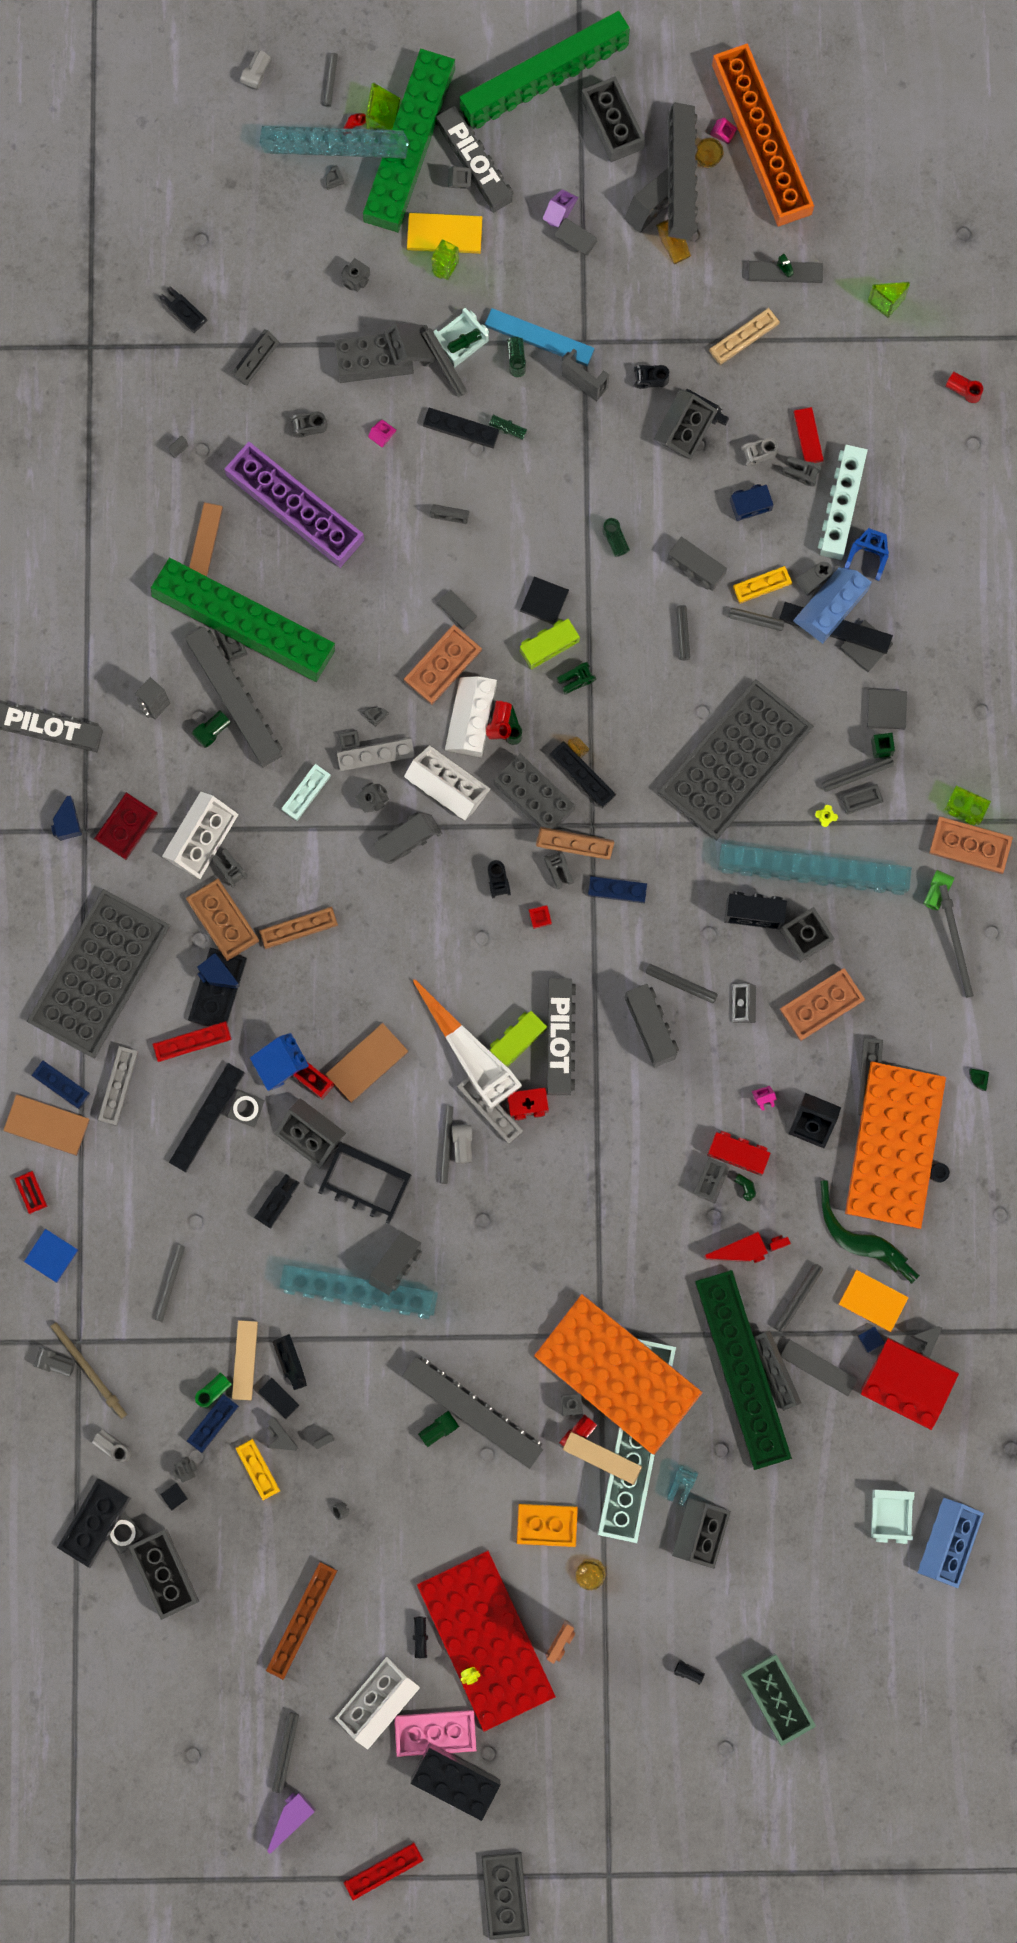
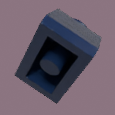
M71 795L65 798L53 818L54 825H51L53 835L57 836L60 841L82 835Z
M213 954L197 966L200 971L197 975L203 983L207 981L209 985L236 989L240 987L216 954Z

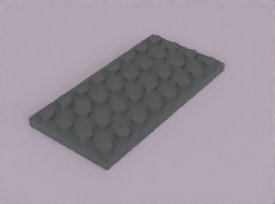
M755 679L658 793L717 841L814 726Z
M103 889L27 1022L95 1059L169 930L170 924Z

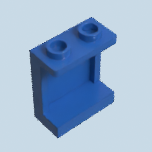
M291 1033L279 1036L250 1057L267 1091L281 1087L285 1084L284 1081L309 1066Z

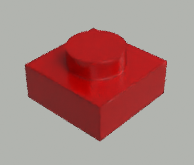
M547 905L529 909L533 929L552 925Z
M780 1235L772 1238V1243L768 1244L772 1252L791 1243L788 1237L783 1238Z

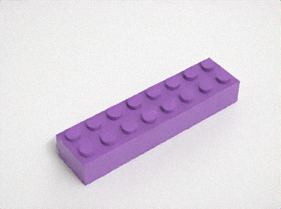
M248 442L226 466L225 473L229 479L339 568L344 565L364 542V534L252 443Z

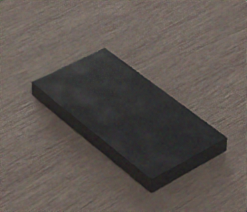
M210 947L207 959L216 954L240 985L247 958L237 955L226 961L220 950ZM200 979L188 1021L207 1027L226 1021L228 1024L238 988L209 985L207 981L203 983Z
M97 1478L57 1548L88 1568H91L131 1498Z

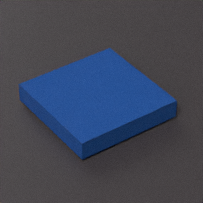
M45 1229L24 1262L58 1283L78 1252V1249Z

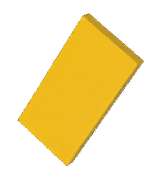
M409 213L407 250L481 254L482 216Z

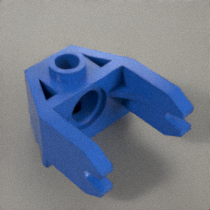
M868 528L853 543L844 568L849 569L853 556L862 549L879 555L880 566L875 580L879 581L889 556L887 534ZM874 540L876 541V544H871L870 541Z

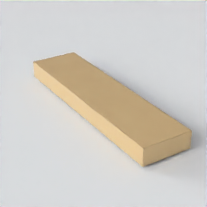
M767 308L711 347L709 352L718 364L722 365L779 325L780 321Z
M238 1320L232 1399L252 1401L258 1322Z
M573 1432L570 1433L563 1448L564 1451L633 1485L642 1469V1466Z

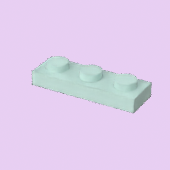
M315 764L282 807V811L298 821L329 780L331 774Z

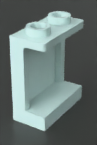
M466 308L462 310L460 316L439 332L437 330L434 331L454 368L489 341V331L486 326L480 325L476 315ZM475 328L481 332L482 339L470 344L469 348H463L455 353H450L448 350V344L459 338L461 334H467Z
M873 1490L871 1538H876V1542L888 1543V1539H896V1543L908 1544V1540H913L911 1535L912 1505L915 1492Z

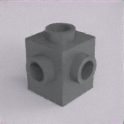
M354 258L341 272L343 285L349 290L354 289L358 292L360 288H364L367 285L370 268Z
M372 783L365 785L362 788L363 791L355 796L364 813L382 809L385 806L384 803L389 800L384 786Z

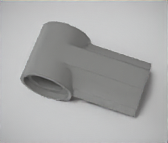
M261 50L256 51L249 67L244 69L240 82L258 90L262 85L264 73L271 57Z
M471 1125L452 1126L455 1163H472Z
M103 1429L97 1433L92 1444L110 1456L115 1462L124 1463L131 1457L129 1447L120 1443ZM120 1448L125 1451L122 1459H118L116 1455L117 1450Z

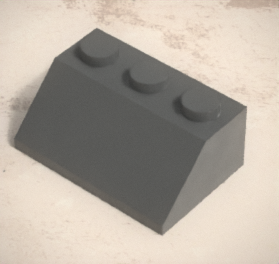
M680 389L654 440L691 460L718 410L694 394Z
M300 1098L288 1110L274 1134L320 1169L338 1147L346 1132Z
M689 1498L672 1556L715 1569L731 1511Z

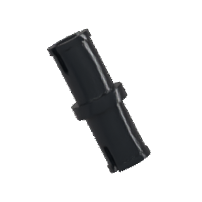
M414 1617L415 1635H413V1640H415V1658H427L426 1640H428V1635H426V1617Z

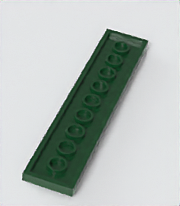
M726 1271L695 1281L753 1469L757 1470L792 1459L733 1271Z

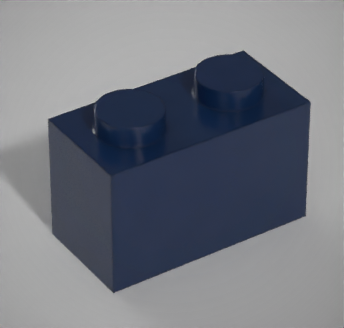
M757 484L746 491H735L730 498L736 521L770 512L774 506L767 484L763 486Z

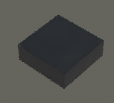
M175 1483L160 1494L171 1511L188 1499L178 1483Z

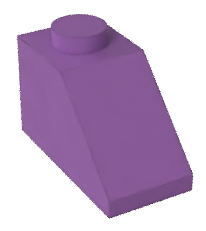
M562 189L550 200L543 220L547 221L550 226L559 228L563 220L570 214L578 197Z

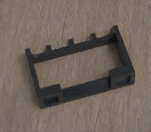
M340 1143L318 1193L322 1195L325 1189H329L337 1193L335 1201L338 1202L341 1195L354 1201L353 1209L356 1210L358 1203L372 1208L371 1217H374L376 1211L388 1216L386 1223L390 1224L412 1175ZM341 1154L355 1160L357 1159L404 1181L390 1212L328 1185Z

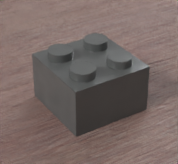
M814 907L780 929L781 934L800 963L833 943L835 939Z

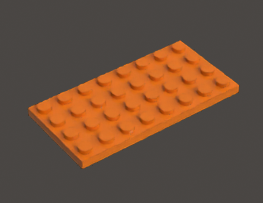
M870 1062L845 1214L921 1229L946 1077Z
M581 1294L534 1355L653 1455L656 1454L703 1393L583 1294Z

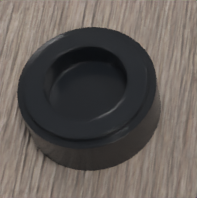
M943 1163L933 1165L930 1178L937 1183L946 1181L950 1174L949 1168Z

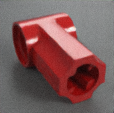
M956 372L951 374L945 386L964 396L969 403L979 402L983 393L982 383L971 381ZM970 390H976L978 394H972Z
M496 701L492 722L486 727V735L489 739H507L510 736L511 728L508 722L512 704Z
M584 1414L572 1430L565 1434L559 1444L564 1447L571 1432L586 1439L593 1432L597 1424Z

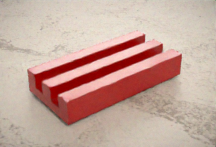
M33 1171L14 1178L29 1214L48 1207ZM27 1177H31L34 1187L39 1196V1199L42 1203L41 1205L38 1204ZM24 1179L35 1206L34 1208H31L20 1180Z

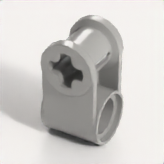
M770 437L743 445L741 451L745 454L746 465L753 466L773 459L777 455L778 443L774 438ZM770 445L774 450L766 451L765 447Z

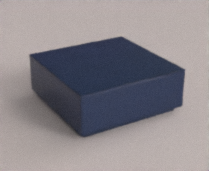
M875 1326L858 1335L867 1353L884 1344Z

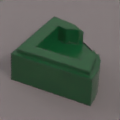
M783 253L778 258L777 266L789 278L794 274L790 261Z
M970 1068L969 1075L974 1086L982 1091H986L989 1072Z

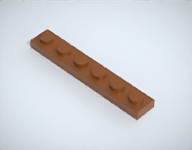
M319 1562L266 1669L267 1672L284 1680L338 1570Z

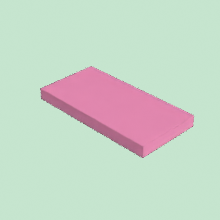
M474 1710L397 1715L394 1718L397 1757L423 1755L429 1743L448 1753L477 1751Z

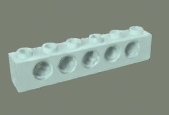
M845 445L844 451L840 450L838 461L841 462L840 468L836 467L834 479H837L836 485H832L830 492L833 500L832 503L828 502L826 513L829 514L828 520H824L822 531H825L824 538L820 537L818 549H821V556L838 560L843 558L868 449ZM851 464L854 466V469L848 470L845 465ZM848 482L850 487H844L841 483ZM843 499L847 504L840 505L837 500ZM838 516L842 519V522H835L833 518ZM836 534L839 539L832 540L829 535Z

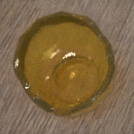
M714 138L703 139L697 145V153L695 155L697 163L704 168L715 167L724 155L722 144Z
M595 1558L583 1560L575 1572L576 1581L585 1590H596L603 1584L606 1578L605 1566Z

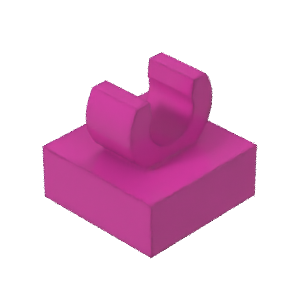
M771 1086L752 1091L753 1098L762 1111L765 1110V1103L769 1102L771 1107H774V1100L777 1099Z

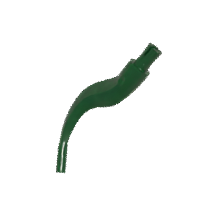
M828 1180L821 1181L823 1216L835 1241L850 1253L883 1261L892 1271L896 1272L898 1270L912 1284L920 1275L906 1263L908 1258L893 1244L876 1235L853 1234L841 1226L830 1207Z

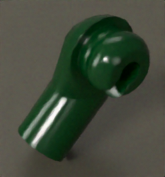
M739 1173L734 1182L744 1188L743 1198L746 1201H751L756 1196L754 1183Z

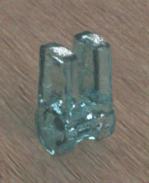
M680 1465L667 1500L673 1501L679 1485L684 1484L683 1492L680 1494L681 1497L678 1501V1504L683 1507L699 1472H691L685 1469L683 1465Z

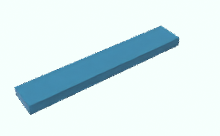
M491 308L485 322V326L489 329L561 357L575 349L577 351L576 362L587 367L595 349Z

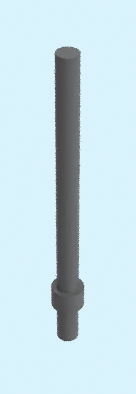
M947 885L939 886L942 897L941 905L942 909H945L965 995L968 998L974 995L952 910L954 905L949 897Z

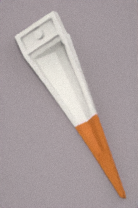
M413 979L414 985L477 1093L488 1107L492 1109L521 1088V1083L511 1070L464 1028L417 980Z

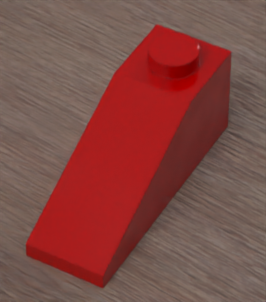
M759 1232L708 1253L704 1258L705 1260L754 1261V1263H758L765 1259L764 1255L768 1254Z

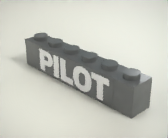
M453 106L436 116V125L463 167L471 168V179L494 213L512 203L513 190L509 184L506 185L503 181L504 177L501 171L495 169L492 157L484 152L483 143L475 138L472 126L466 124L463 112L461 110L458 111Z
M0 700V730L98 752L103 730L98 723L88 721L87 724L81 722L78 718L70 717V719H66L57 713L49 715L40 709L34 708L32 711L26 709L23 705L15 704V706L7 705V702Z
M549 978L547 1095L571 1096V1091H575V1079H571V1071H575V1060H571V1052H575V1041H571V1035L575 1033V1022H572V1014H575L576 1003H572V995H576V984H572V978Z

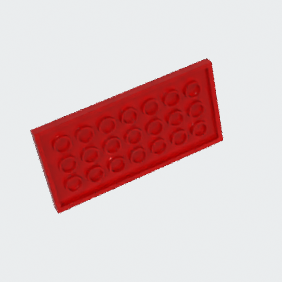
M489 1550L417 1584L459 1679L462 1678L461 1673L464 1670L475 1667L476 1671H479L481 1675L475 1683L470 1685L462 1683L484 1732L556 1697Z

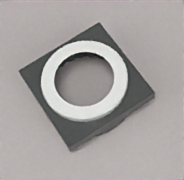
M237 1091L227 1118L255 1128L265 1100ZM243 1100H249L254 1104V1112L249 1117H242L237 1111L238 1104Z
M123 1512L108 1539L123 1554L129 1548L128 1546L133 1545L144 1533L127 1513ZM120 1524L128 1525L132 1531L130 1539L125 1542L118 1541L114 1536V1530Z

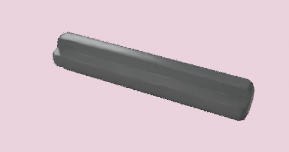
M680 605L676 608L680 660L685 661L690 660L687 607Z
M731 608L729 614L730 619L778 631L783 630L785 623L784 620L736 608Z

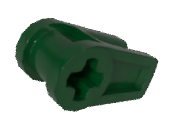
M588 662L582 663L557 677L559 684L567 683V681L573 678H578L562 688L564 695L596 681L595 675H592L589 669L590 665Z

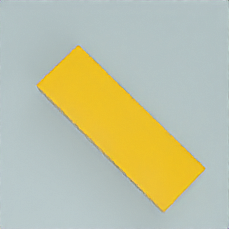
M783 566L733 585V590L739 604L792 585V581L786 567Z
M254 1439L236 1447L235 1449L262 1500L264 1501L280 1492Z

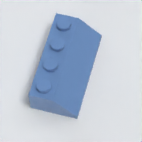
M839 567L793 621L823 644L868 592L872 582L856 570Z
M943 1498L926 1545L923 1559L920 1562L918 1573L959 1588L984 1513L964 1504Z

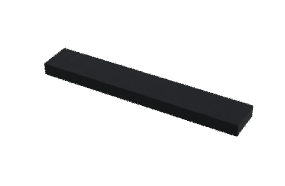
M785 602L779 619L784 620L785 623L800 627L793 620L804 607ZM842 620L830 637L887 654L893 635Z

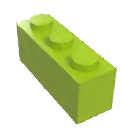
M569 618L565 621L563 619L557 621L551 629H543L537 634V637L533 639L528 638L521 643L520 653L531 670L580 642V636Z
M532 1011L528 1014L524 1012L517 1019L519 1022L514 1027L510 1025L504 1031L505 1036L501 1040L497 1038L490 1045L491 1049L489 1051L506 1067L513 1063L547 1030V1026Z

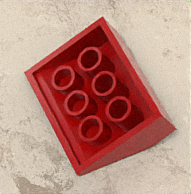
M887 1338L862 1386L861 1395L932 1430L959 1373Z

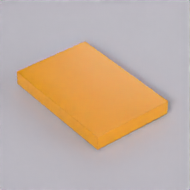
M856 1270L838 1305L891 1332L909 1297Z
M518 1504L517 1544L576 1547L578 1507Z

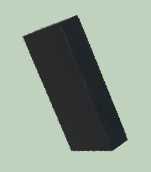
M273 1378L258 1391L285 1419L300 1406Z

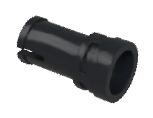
M679 1660L674 1670V1675L681 1676L682 1678L685 1677L698 1683V1685L702 1683L705 1673L690 1667L689 1664L682 1660Z

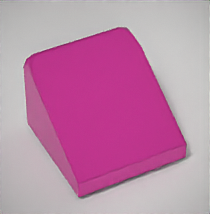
M720 118L716 121L710 135L729 144L737 127L726 118Z
M382 419L371 428L368 437L380 447H383L394 435L396 429Z

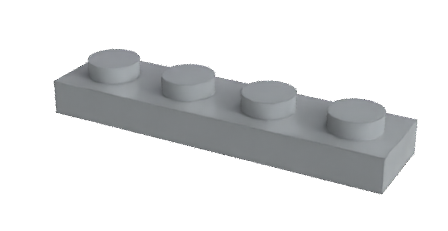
M411 737L337 751L340 771L415 757Z
M119 1046L98 1121L118 1126L138 1051Z
M469 1077L457 1086L508 1144L523 1132L499 1104L492 1109L488 1107L477 1093Z

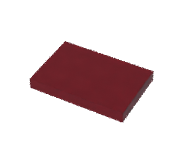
M126 792L94 840L124 860H127L158 813Z

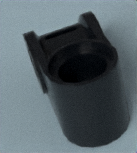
M639 365L634 367V372L636 373L634 386L636 388L665 387L669 383V369L664 365ZM664 374L666 377L659 379L657 375Z
M499 860L492 861L488 865L492 899L499 895H511L504 864ZM499 866L502 871L500 874H493L491 868Z

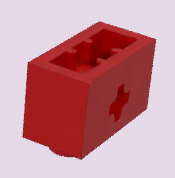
M546 1088L517 1091L507 1097L510 1117L515 1118V1120L526 1119L528 1115H534V1118L544 1117L545 1113H549ZM526 1100H529L530 1103H534V1105H531V1109H527L526 1106H523L526 1103Z

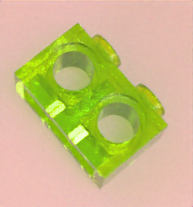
M443 239L431 257L432 272L436 277L449 280L459 263V248Z
M956 785L944 810L948 811V814L958 818L959 816L964 818L965 822L970 825H980L991 801ZM959 799L963 806H955L954 800ZM972 807L978 808L979 811H980V814H979V815H974V814L971 812V808H972Z

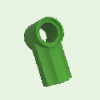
M936 870L923 904L932 910L938 911L942 901L939 886L947 885L949 891L955 877Z

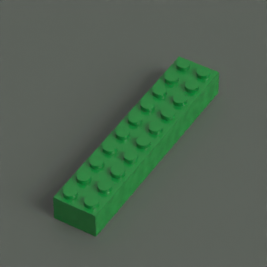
M618 10L461 95L460 110L465 116L467 125H471L473 129H479L491 119L496 120L502 113L514 110L517 105L529 102L537 94H544L550 87L558 86L565 79L577 76L585 68L590 69L598 61L606 60L613 53L626 49L629 45L630 27Z
M420 48L363 211V221L365 223L399 233L436 127V116L441 112L455 72L454 58Z
M170 557L151 586V597L314 682L318 681L335 652L334 642Z

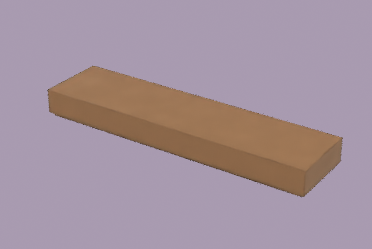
M204 502L189 568L208 576L223 506Z
M540 827L536 846L610 860L614 840Z
M329 907L259 930L265 949L336 927L338 924L333 908Z

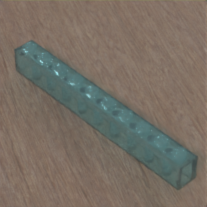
M721 844L718 870H722V873L733 874L734 871L741 872L743 876L758 874L761 878L766 879L774 876L779 877V880L782 881L798 879L800 883L814 881L817 882V885L827 886L830 883L836 884V887L847 888V886H854L856 890L870 888L878 893H884L885 890L893 891L895 895H904V893L909 891L912 867L730 844Z

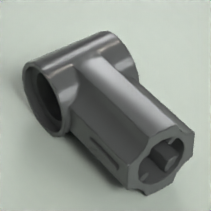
M40 1348L33 1366L70 1377L76 1361Z

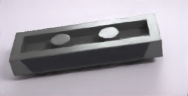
M264 329L232 371V374L243 385H248L280 342L269 330Z

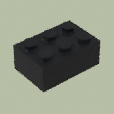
M734 891L733 894L729 893L724 923L780 930L784 925L787 901L783 900L782 897L772 896L770 899L763 898L764 895L761 894L747 896L744 895V892Z

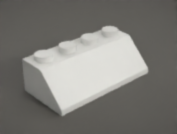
M479 676L461 677L459 679L445 751L482 758L487 736L486 727L490 721L497 680Z
M430 745L412 761L404 776L412 784L422 789L427 795L436 799L441 805L447 807L464 820L474 813L490 791L489 787Z
M200 792L162 857L185 872L201 879L239 814L214 796Z
M386 1657L334 1719L356 1742L369 1749L420 1687L410 1676Z

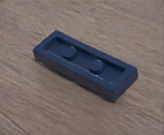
M590 876L588 896L645 904L647 883Z
M42 1060L31 1075L78 1109L81 1108L90 1095L88 1091L44 1060Z
M223 1394L188 1438L187 1442L203 1453L239 1406Z

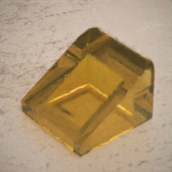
M579 737L568 740L567 745L580 758L589 752L590 749Z

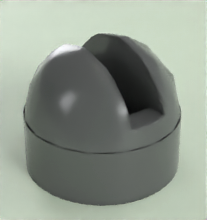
M342 1502L332 1506L336 1519L341 1520L349 1514V1508L346 1509L347 1504Z

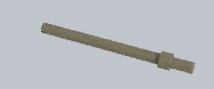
M58 1323L52 1324L50 1326L107 1400V1405L113 1408L121 1419L126 1417L128 1414L118 1403L119 1399L111 1394Z

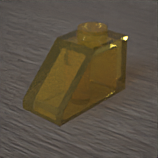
M668 219L656 225L661 242L674 264L691 257L686 240L668 237Z

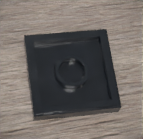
M534 576L520 612L554 625L560 615L569 589Z

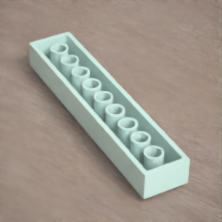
M640 1340L670 1366L673 1365L676 1347ZM619 1427L614 1453L642 1466V1469L634 1485L613 1474H609L597 1535L637 1543L655 1455L651 1454Z

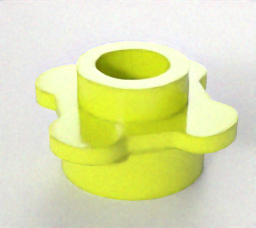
M825 805L824 809L818 810L815 813L816 818L819 819L823 827H828L832 821H837L838 815L834 814L830 805Z
M472 1667L461 1673L462 1678L460 1680L463 1684L467 1683V1685L478 1681V1677L481 1675L479 1671H476L475 1667Z

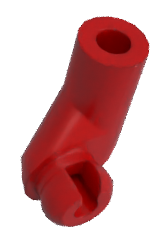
M364 113L351 115L342 131L350 135L354 127L364 125L367 122V116Z

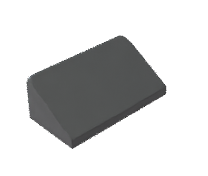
M433 504L430 515L431 518L467 524L469 511Z
M750 983L733 984V1023L756 1022V985Z

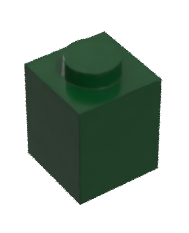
M893 733L873 735L871 739L873 758L893 756L895 752Z

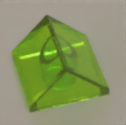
M376 83L371 84L365 117L366 128L391 133L398 114L400 98Z
M910 283L873 284L869 293L868 303L889 318L905 300Z

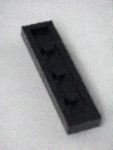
M430 407L423 422V427L493 449L499 435V429Z
M564 741L550 753V756L602 809L616 796L615 792Z

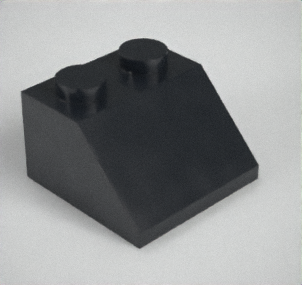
M805 1093L790 1128L789 1135L825 1148L838 1120L841 1107Z

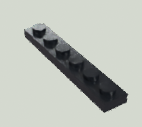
M227 1063L170 1159V1164L185 1173L187 1172L243 1078L244 1071Z

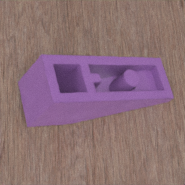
M293 1792L285 1800L287 1804L283 1808L267 1850L269 1854L315 1812L316 1809L301 1792L297 1795Z

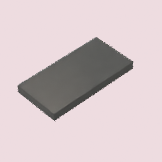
M522 1853L482 1856L489 1940L530 1936Z

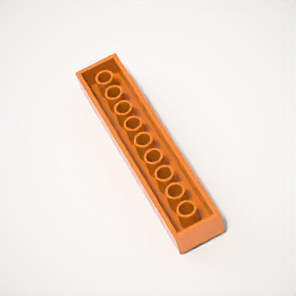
M748 43L713 55L712 67L777 226L779 227L812 215L814 209L813 201Z

